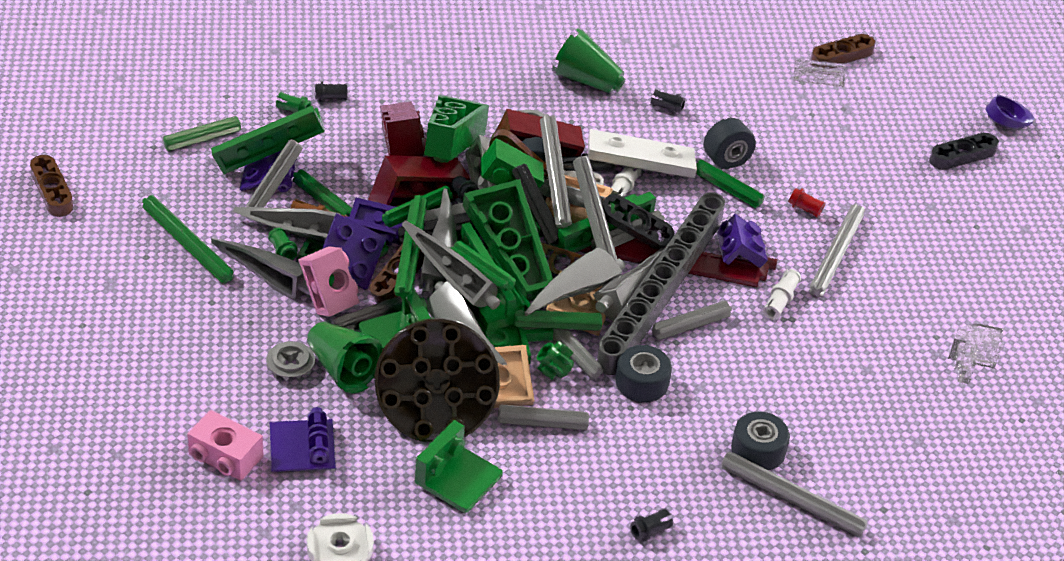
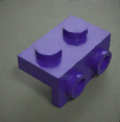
M356 197L350 216H345V218L386 237V245H392V243L401 245L398 228L403 226V222L393 227L385 226L382 220V215L386 211L396 207Z
M734 213L729 220H725L720 225L717 236L724 263L729 265L738 255L746 258L759 268L768 261L761 229L755 222L751 220L747 222Z

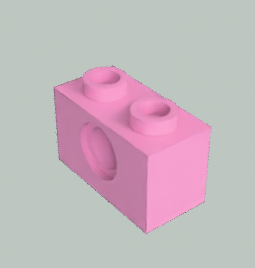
M326 247L298 259L318 315L330 317L360 303L357 296L359 289L355 280L351 278L348 269L349 259L346 253L342 251V248ZM333 274L335 281L330 287L329 277Z
M211 409L187 433L189 455L199 462H205L218 469L222 474L232 476L240 481L264 457L262 435Z

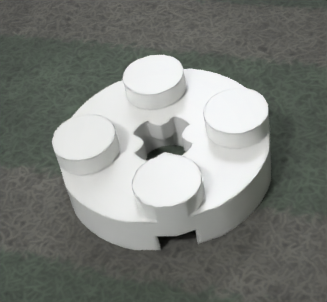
M337 513L325 516L320 519L319 525L315 526L314 529L311 527L308 531V557L311 561H368L373 554L374 538L372 530L366 523L364 526L362 523L357 522V517L350 514ZM337 540H343V543L347 546L335 547L333 545H336Z

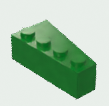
M439 94L433 114H431L428 122L424 155L432 156L433 160L438 162H449L468 149L479 135L485 136L489 105Z
M520 179L464 193L462 206L486 245L493 251L504 271L515 278L516 283L514 286L529 302L534 301L537 295L553 280Z

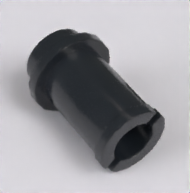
M320 81V84H315V100H320V102L324 100H347V83L324 84L323 81Z
M657 89L654 90L652 95L656 98L651 97L652 106L672 110L674 114L683 111L686 99L681 97V94L673 95Z
M457 176L451 182L452 190L458 194L461 201L464 199V193L479 190L476 183L466 180L463 176Z
M663 508L645 517L636 516L634 521L630 523L633 537L636 540L647 541L651 538V535L672 528L673 518L663 522L660 521L670 516L671 513Z

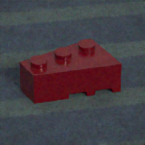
M412 101L381 105L382 128L388 155L424 157L426 138H424L419 111L415 110Z
M507 108L496 131L506 129L521 141L533 137L542 138L540 119L543 117ZM556 120L562 156H581L585 149L581 126Z
M385 155L368 200L398 207L415 199L416 195L423 196L443 186H447L450 188V192L453 193V198L450 200L452 202L453 199L459 198L458 194L451 188L452 180L457 176H463L466 180L470 181V176L458 158H454L449 162H438L433 160V157Z

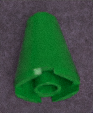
M577 28V36L570 35L555 58L559 63L557 68L552 65V72L610 94L614 90L618 92L626 81L623 77L624 71L584 30Z
M328 322L315 324L307 336L309 347L340 389L347 393L355 394L369 388L367 384L373 378L375 379L376 365L384 349L377 338Z

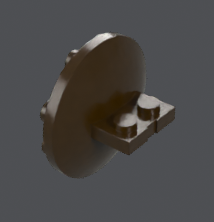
M424 319L404 327L385 345L376 365L375 392L382 412L388 421L401 433L421 442H432L433 440L427 438L432 434H441L454 420L464 425V437L471 434L489 417L499 394V368L491 348L472 328L450 319Z

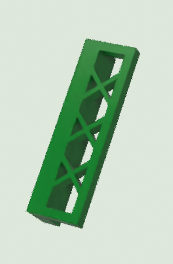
M313 106L307 107L211 148L212 156L222 173L227 174L283 150L289 140L300 143L324 133L321 113L318 108L314 109Z
M650 191L640 196L632 194L625 197V199L650 213L655 211L656 197ZM611 203V213L617 212L614 209L615 204ZM632 215L631 222L640 217L637 215ZM586 218L572 223L566 228H559L558 241L550 243V245L574 253L591 246V240L594 237L589 219ZM607 222L609 231L617 228Z
M470 222L462 224L461 242L494 263ZM496 285L498 292L496 297L501 302L494 310L488 305L477 307L470 303L487 332L514 325L516 297L511 290L505 292Z

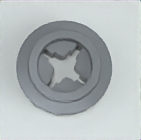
M294 341L282 342L269 350L266 356L267 370L272 371L275 378L283 376L286 382L290 377L300 380L302 375H310L311 369L315 367V354L310 347L303 343ZM285 361H296V364L290 363L288 365H285Z

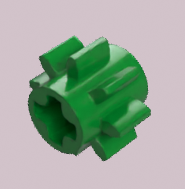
M560 341L555 345L549 342L537 354V360L541 363L537 369L551 380L555 376L563 378L573 368L574 361L570 357L574 352Z

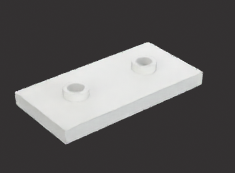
M593 129L589 130L588 158L590 160L695 178L697 166L695 149L692 147Z

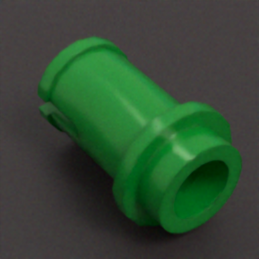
M280 92L277 98L287 102L284 103L276 100V108L293 113L312 106L311 101L307 97L302 96L299 98L284 92Z
M278 227L271 230L268 234V240L276 249L275 254L294 260L298 251L296 243L290 241L282 228Z

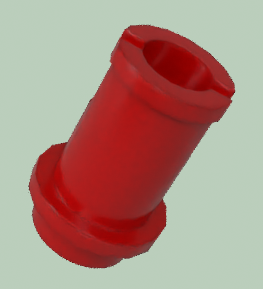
M795 188L788 201L792 204L793 208L798 207L814 215L816 218L820 216L826 202L805 193L803 188L800 190Z

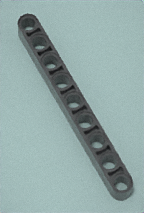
M712 192L701 196L600 340L597 362L603 368V374L616 375L620 355L627 348L640 345L719 229L725 208V199L721 195Z

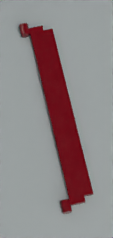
M636 238L614 247L617 259L641 264L659 250L650 247ZM591 246L580 250L579 252L588 253L593 250ZM702 252L688 274L757 288L759 280L766 282L768 269L776 270L778 259L767 257L768 261L759 268L748 260L735 258L728 265L723 262L722 255Z

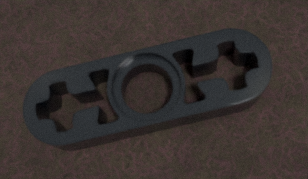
M978 133L938 144L932 148L929 162L937 169L946 170L990 158L995 155L999 140L993 134ZM958 149H963L970 153L961 152Z
M611 194L601 200L608 223L654 249L666 247L673 238L674 230L669 223L622 196ZM609 204H615L614 209L617 212L611 213V207L609 206ZM632 215H637L642 220L641 229H637L631 224ZM658 230L662 231L661 236L664 238L661 241L658 239L659 234L656 233Z

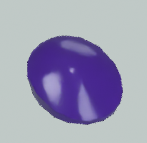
M996 95L985 108L988 117L1003 127L1025 128L1034 121L1033 114L1026 107L1002 95Z

